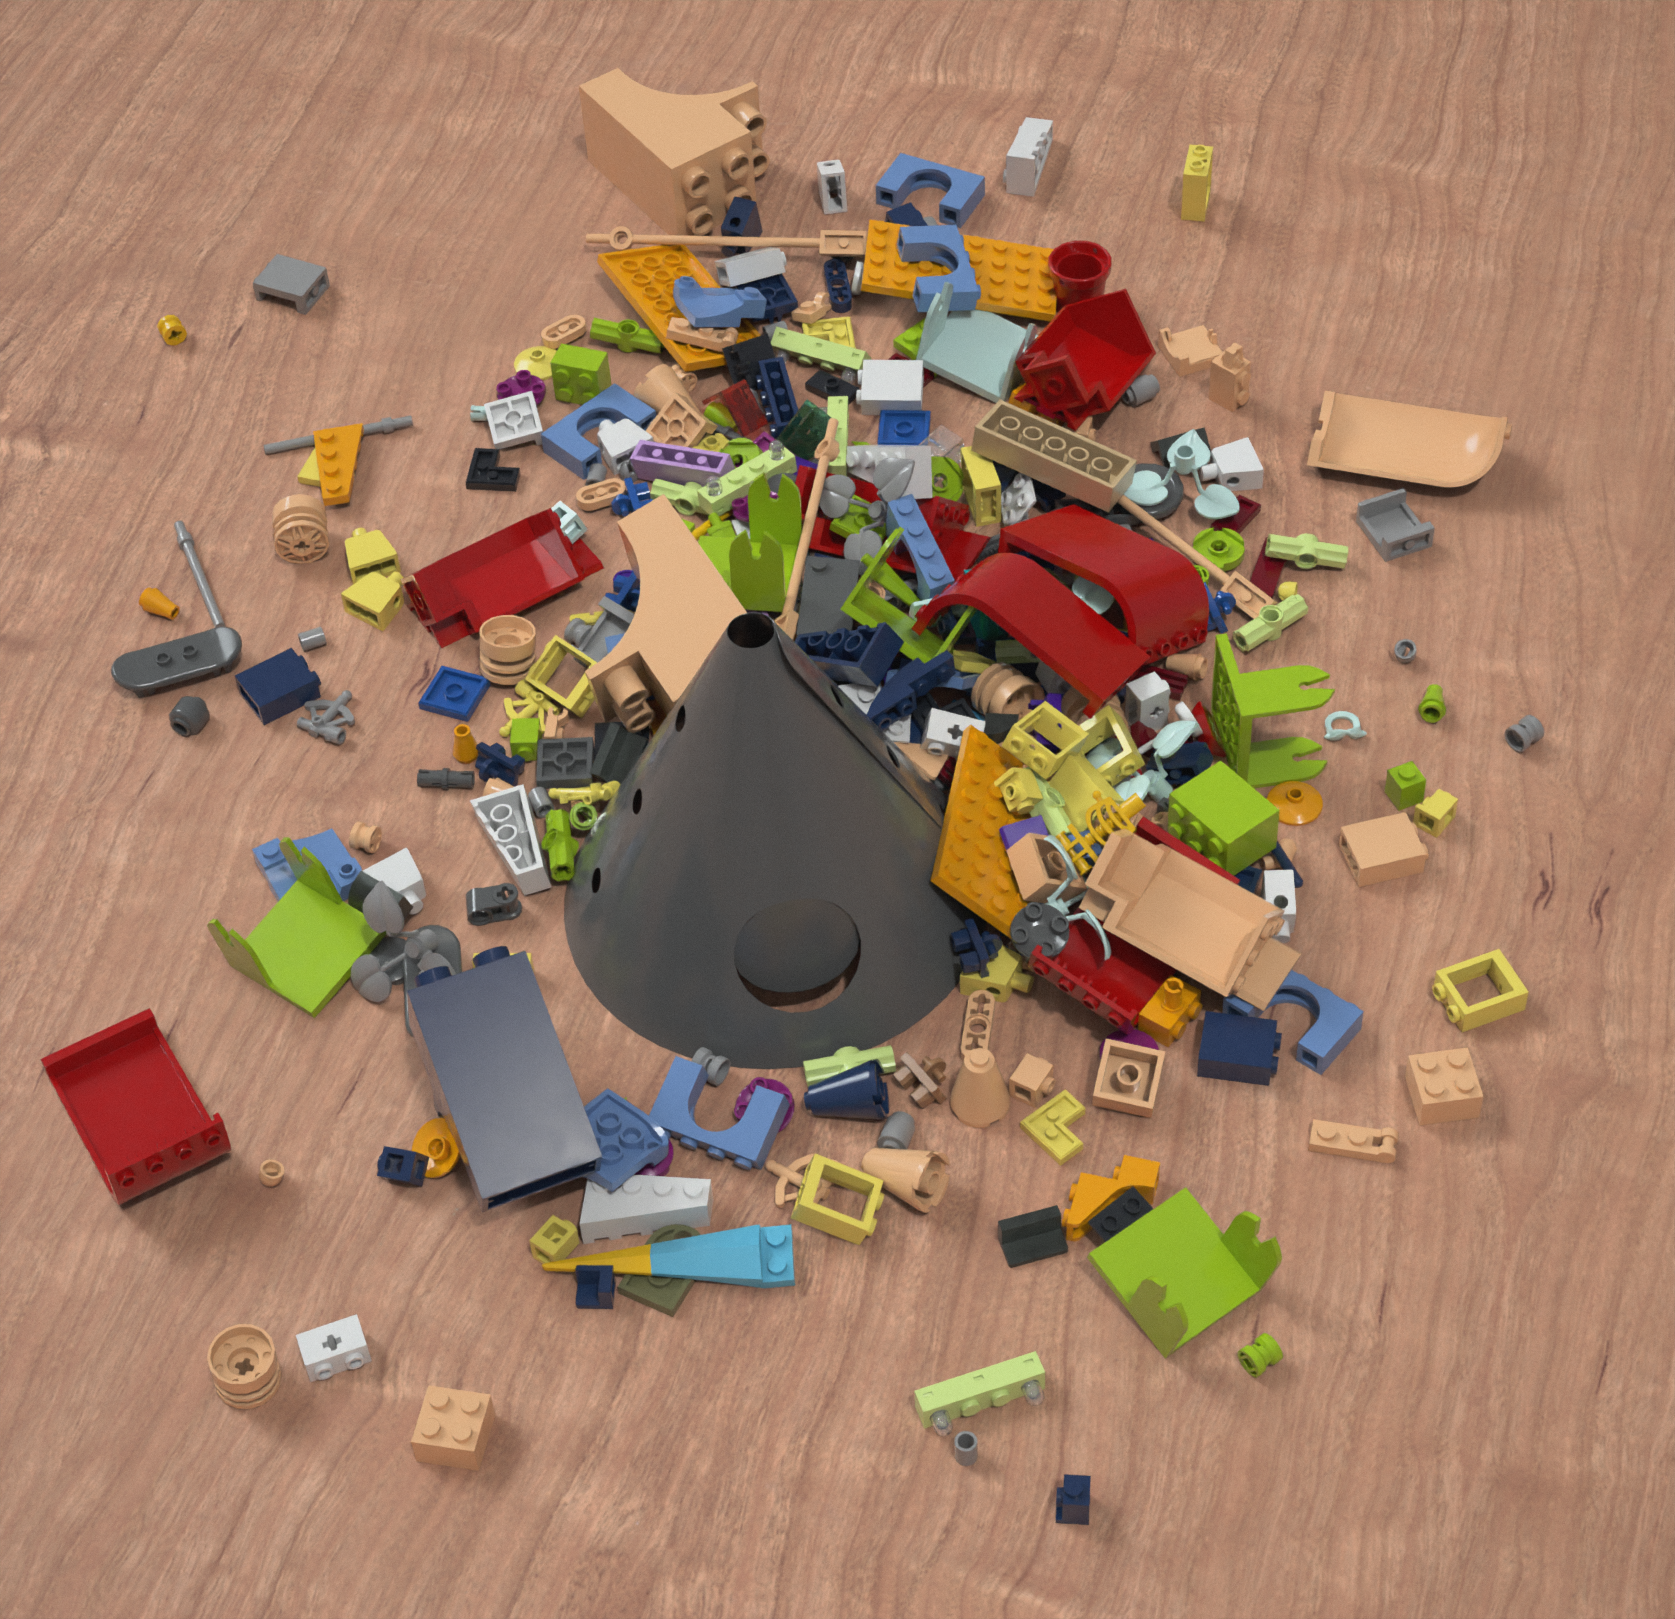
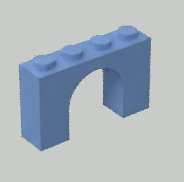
M900 153L876 184V204L895 209L900 207L907 196L915 190L928 187L938 188L947 192L939 203V222L957 225L958 228H961L985 196V177Z
M957 225L900 227L896 246L902 262L933 261L946 266L952 272L944 276L916 277L912 296L917 311L928 312L936 293L941 294L945 282L953 285V293L948 311L975 310L977 300L981 297V288L979 284H976L975 270L970 266L969 252L964 249L963 235L959 234Z
M614 383L541 433L543 451L585 480L592 464H602L600 448L582 437L587 431L599 427L600 423L604 420H610L615 424L623 419L631 420L646 431L647 425L655 419L656 411Z
M913 494L888 502L885 534L889 538L896 528L902 527L904 529L900 540L893 550L895 554L909 551L918 579L917 597L922 601L931 599L937 594L940 595L949 584L953 585L955 580Z
M1293 970L1290 971L1266 1008L1268 1009L1280 1003H1292L1306 1008L1313 1014L1316 1023L1298 1042L1296 1061L1320 1075L1324 1073L1361 1030L1364 1012L1355 1004L1346 1002L1334 995L1329 989L1320 987L1310 981L1305 975L1298 974ZM1234 994L1223 999L1222 1013L1259 1018L1264 1012Z
M675 1056L649 1116L664 1130L668 1140L670 1137L680 1140L679 1143L692 1150H696L697 1147L706 1149L708 1155L719 1160H723L724 1157L735 1160L734 1164L746 1170H751L752 1167L762 1170L790 1106L785 1095L757 1085L743 1117L736 1125L718 1132L704 1130L696 1125L694 1112L709 1074L702 1065Z

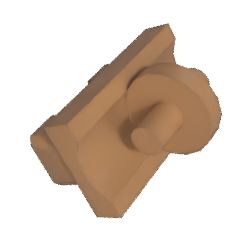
M906 1052L900 1057L905 1064L893 1076L905 1090L917 1080L922 1083L910 1093L922 1109L935 1099L941 1105L947 1098L932 1080L937 1079L941 1083L946 1079L943 1073L946 1063L941 1058L931 1060L926 1056L922 1059L924 1065L922 1069Z

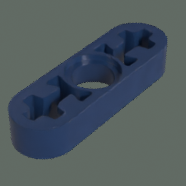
M830 259L824 263V277L827 292L830 295L831 309L836 313H846L852 308V295L845 263L840 259ZM836 284L844 285V286L838 287V288L833 287V285H836Z

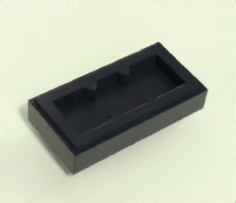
M821 369L805 383L806 390L827 400L828 396H848V405L856 399L857 390H860L859 387Z

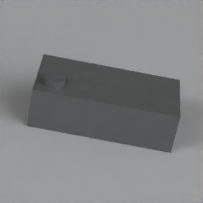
M807 556L796 638L799 634L827 631L831 634L841 628L853 631L854 619L840 609L858 583L859 560Z

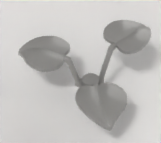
M891 457L882 460L877 465L873 475V483L879 489L877 495L882 501H875L871 505L852 499L856 486L849 477L832 475L825 479L820 498V507L825 515L831 518L843 517L848 512L851 503L868 509L871 519L876 521L861 528L859 534L848 536L844 545L845 559L860 561L866 553L873 558L882 547V540L871 529L878 526L883 527L884 523L886 524L887 504L890 501L900 499L906 491L913 474L914 460ZM861 561L859 575L862 576L868 567Z
M383 880L378 882L363 903V915L366 922L378 933L386 931L389 937L410 938L405 944V952L383 966H380L377 958L371 954H366L356 959L351 969V980L359 994L374 1002H380L389 997L392 983L384 971L408 956L415 959L421 958L418 963V968L421 970L419 974L435 967L448 966L451 974L455 975L456 972L447 959L440 954L433 953L439 946V940L432 930L425 929L421 932L418 929L412 932L402 931L404 927L402 911Z

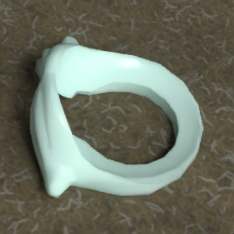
M1338 711L1328 715L1325 719L1327 734L1324 738L1327 740H1341L1345 735L1352 739H1358L1367 735L1365 731L1361 730L1360 721L1353 713ZM1336 719H1347L1353 724V728L1333 730L1331 724Z

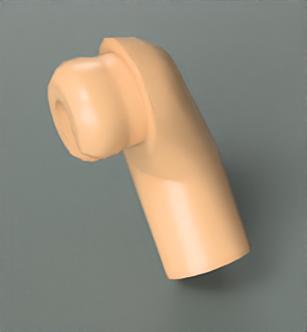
M1284 838L1279 841V844L1292 862L1296 853V844L1292 839ZM1273 855L1261 857L1264 871L1281 867Z

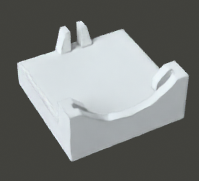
M532 391L484 404L496 449H503L532 440L536 441L537 446L542 445L541 433H543V428Z

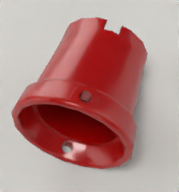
M1074 240L1061 244L1051 252L1048 257V270L1053 279L1054 292L1057 296V313L1065 305L1104 295L1106 280L1111 273L1112 257L1107 249L1090 241Z

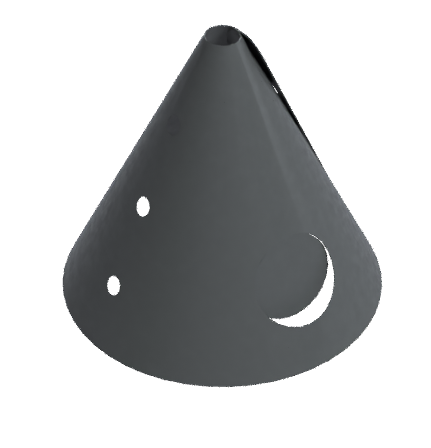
M756 612L745 613L735 617L722 633L586 835L575 856V874L569 881L567 880L564 897V924L567 942L574 963L586 985L610 1013L640 1036L670 1051L693 1058L698 1049L705 1047L711 1050L715 1056L722 1055L728 1058L731 1062V1067L752 1069L803 1067V1061L834 1056L835 1052L840 1048L852 1046L859 1049V1051L867 1050L906 1031L938 1006L960 981L962 969L959 962V954L970 952V950L965 949L955 952L951 944V933L965 929V920L973 918L981 937V934L985 932L987 921L931 882L944 822L940 806L946 813L949 798L769 616ZM891 758L895 760V762L898 765V768L894 765ZM640 788L642 791V806L639 813L634 814L633 799L636 791ZM596 868H599L601 871V883L597 893H594L592 890V878ZM860 935L861 956L857 971L849 986L827 1005L808 1012L790 1013L773 1009L760 1002L746 989L736 970L737 967L739 973L744 978L762 989L775 992H798L812 989L834 979L849 966L857 953Z

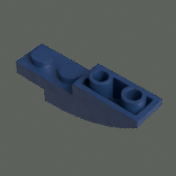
M946 650L925 664L918 657L908 663L883 686L870 705L866 715L882 731L901 718L909 716L917 709L916 698L925 695L929 690L942 682L948 681L956 674L953 656Z

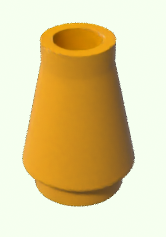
M146 588L139 598V605L146 612L167 617L170 620L175 619L179 613L180 607L174 604L157 588Z
M460 724L454 729L453 756L462 764H470L478 757L477 742L471 733L470 727Z

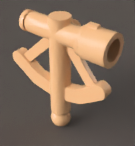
M814 1153L795 1160L788 1167L776 1163L774 1160L766 1162V1170L780 1177L775 1186V1203L778 1208H783L787 1201L797 1199L798 1192L785 1195V1190L789 1182L800 1188L803 1175L798 1172L807 1167ZM820 1178L813 1202L817 1204L820 1199L826 1200L830 1194V1189L828 1188L835 1183Z

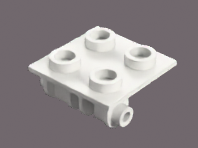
M1018 473L1007 490L1001 493V513L1004 527L1028 520V511L1036 503L1032 478L1025 474Z

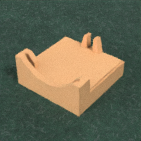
M1204 325L1172 335L1168 327L1159 330L1158 347L1179 377L1211 368V361L1222 353V350L1217 345V334H1213V329L1207 331Z
M674 392L646 429V432L653 437L655 442L693 448L694 445L696 446L706 432L713 434L718 426L701 414L687 397Z

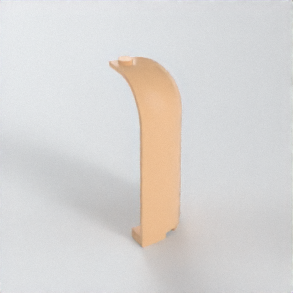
M1325 391L1318 421L1323 426L1321 430L1315 431L1314 437L1311 440L1307 465L1433 486L1459 487L1476 481L1491 469L1499 457L1504 439H1510L1512 424L1507 423L1508 417L1481 416Z

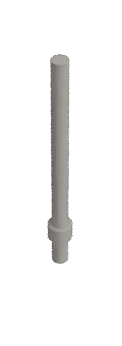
M411 415L395 419L388 417L381 419L382 421L365 424L363 425V435L382 431L389 433L394 432V429L412 426ZM314 435L265 444V454L315 445Z
M177 521L174 523L178 535L177 542L180 549L185 552L214 627H225L193 547L195 543L192 535L187 532L183 521Z

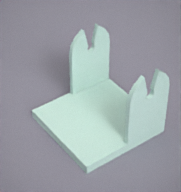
M945 282L941 294L936 293L927 312L916 360H923V367L995 403L999 400L1006 402L1011 392L1017 388L1023 379L1015 361L1037 338V326L1029 323L1026 330L992 312L976 309L952 311L947 317L953 285Z

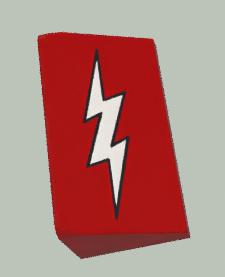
M1199 701L1191 711L1203 731V734L1197 737L1198 742H1206L1212 755L1225 758L1227 754L1215 719L1204 704Z

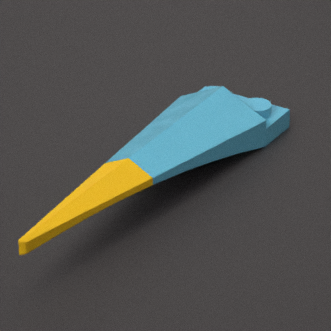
M759 1224L542 1264V1268L545 1271L575 1272L577 1265H613L614 1273L694 1279L757 1288L795 1286L793 1230L791 1224L760 1227Z

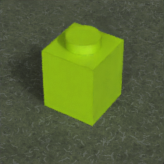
M540 718L512 719L510 737L512 757L519 755L525 761H537L538 740L543 738Z
M1413 761L1387 770L1385 793L1398 811L1423 802L1426 779Z

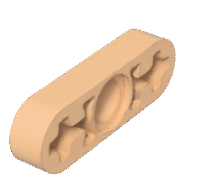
M977 990L969 996L961 1043L962 1062L966 1054L973 1049V1043H977L978 1048L989 1050L995 1013V998L989 991ZM980 1002L985 1003L983 1007V1014L978 1013V1006ZM975 1024H982L986 1029L981 1033H975L970 1030V1027Z

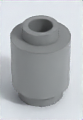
M1144 374L1133 381L1122 395V399L1132 407L1146 402L1159 393V382L1154 375Z
M902 1111L894 1112L889 1116L878 1139V1147L908 1149L915 1132L913 1117Z

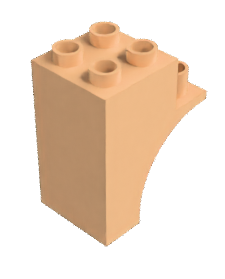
M617 68L579 85L588 161L668 235H705L711 229L723 223L734 197L756 202L754 177H758L766 171L770 159L762 148V133L766 128L767 120L760 113L758 86L753 81L738 88L719 93L679 95L645 87L629 78Z
M664 494L617 521L631 569L640 581L638 605L633 620L620 642L601 661L585 671L600 715L607 723L618 716L627 731L631 733L643 730L655 719L656 713L646 700L651 695L656 699L666 716L669 714L729 623L735 617L747 613Z

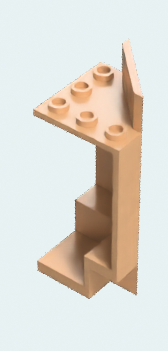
M1127 829L1111 832L1085 883L1089 888L1079 908L1083 911L1089 909L1096 918L1105 922L1102 928L1223 996L1228 997L1234 994L1262 1011H1265L1302 955L1299 951L1273 938V935L1277 936L1285 922L1281 918L1285 912L1283 909L1164 844L1154 845Z

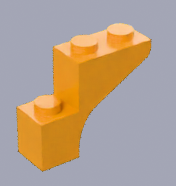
M1124 1155L1121 1167L1115 1166L1113 1179L1081 1172L1078 1184L1072 1183L1069 1195V1201L1072 1202L1071 1209L1065 1208L1062 1227L1067 1228L1066 1240L1073 1242L1081 1240L1092 1230V1227L1087 1222L1132 1186L1149 1204L1153 1205L1160 1178V1162Z

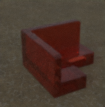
M745 379L702 401L703 405H706L719 398L721 403L729 410L743 437L768 424Z

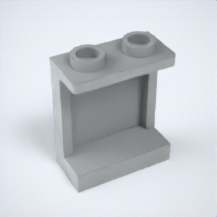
M279 254L267 264L253 282L256 300L262 301L267 294L295 301L297 312L304 315L310 311L330 287L326 267Z
M1399 489L1358 503L1356 522L1385 562L1430 548L1433 544L1434 526L1430 521L1421 524L1406 504L1407 492L1405 489Z
M606 596L598 604L604 609V612L579 648L575 647L597 663L608 654L605 637L626 633L635 615ZM575 657L573 658V659H574L576 662H578L580 665H582V666H584L585 668H587V665H586V664H584L583 662H581L580 660H578V659L575 658Z

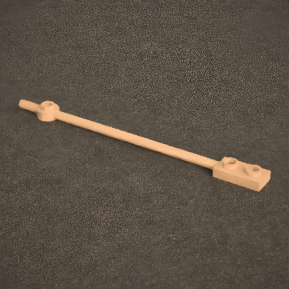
M619 226L614 228L610 234H587L586 242L611 244L617 251L630 250L634 244L820 248V256L865 257L868 231L821 230L820 238L633 235L627 227ZM626 237V242L620 244V239Z
M835 418L829 419L825 437L815 450L814 456L819 460L782 615L774 620L792 640L797 632L796 625L799 614L794 611L829 461L833 462L840 452L838 449L839 442L835 440L839 422Z
M1124 494L1117 501L1118 504L1197 565L1206 568L1211 576L1224 585L1220 591L1232 593L1236 599L1235 605L1253 619L1259 616L1262 607L1278 603L1237 571H1234L1231 576L1226 574Z

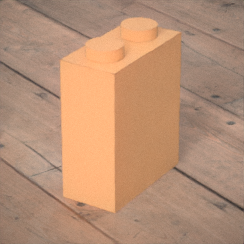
M1406 812L1341 827L1339 846L1358 887L1424 872L1425 860H1428V850L1425 843L1420 842L1417 827L1414 822H1410Z

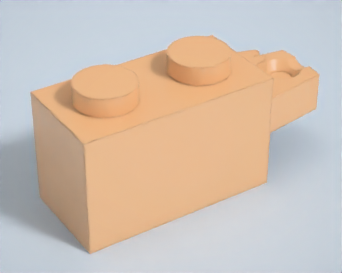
M1235 342L1211 361L1209 400L1231 412L1244 405L1250 396L1251 361L1243 358V347Z

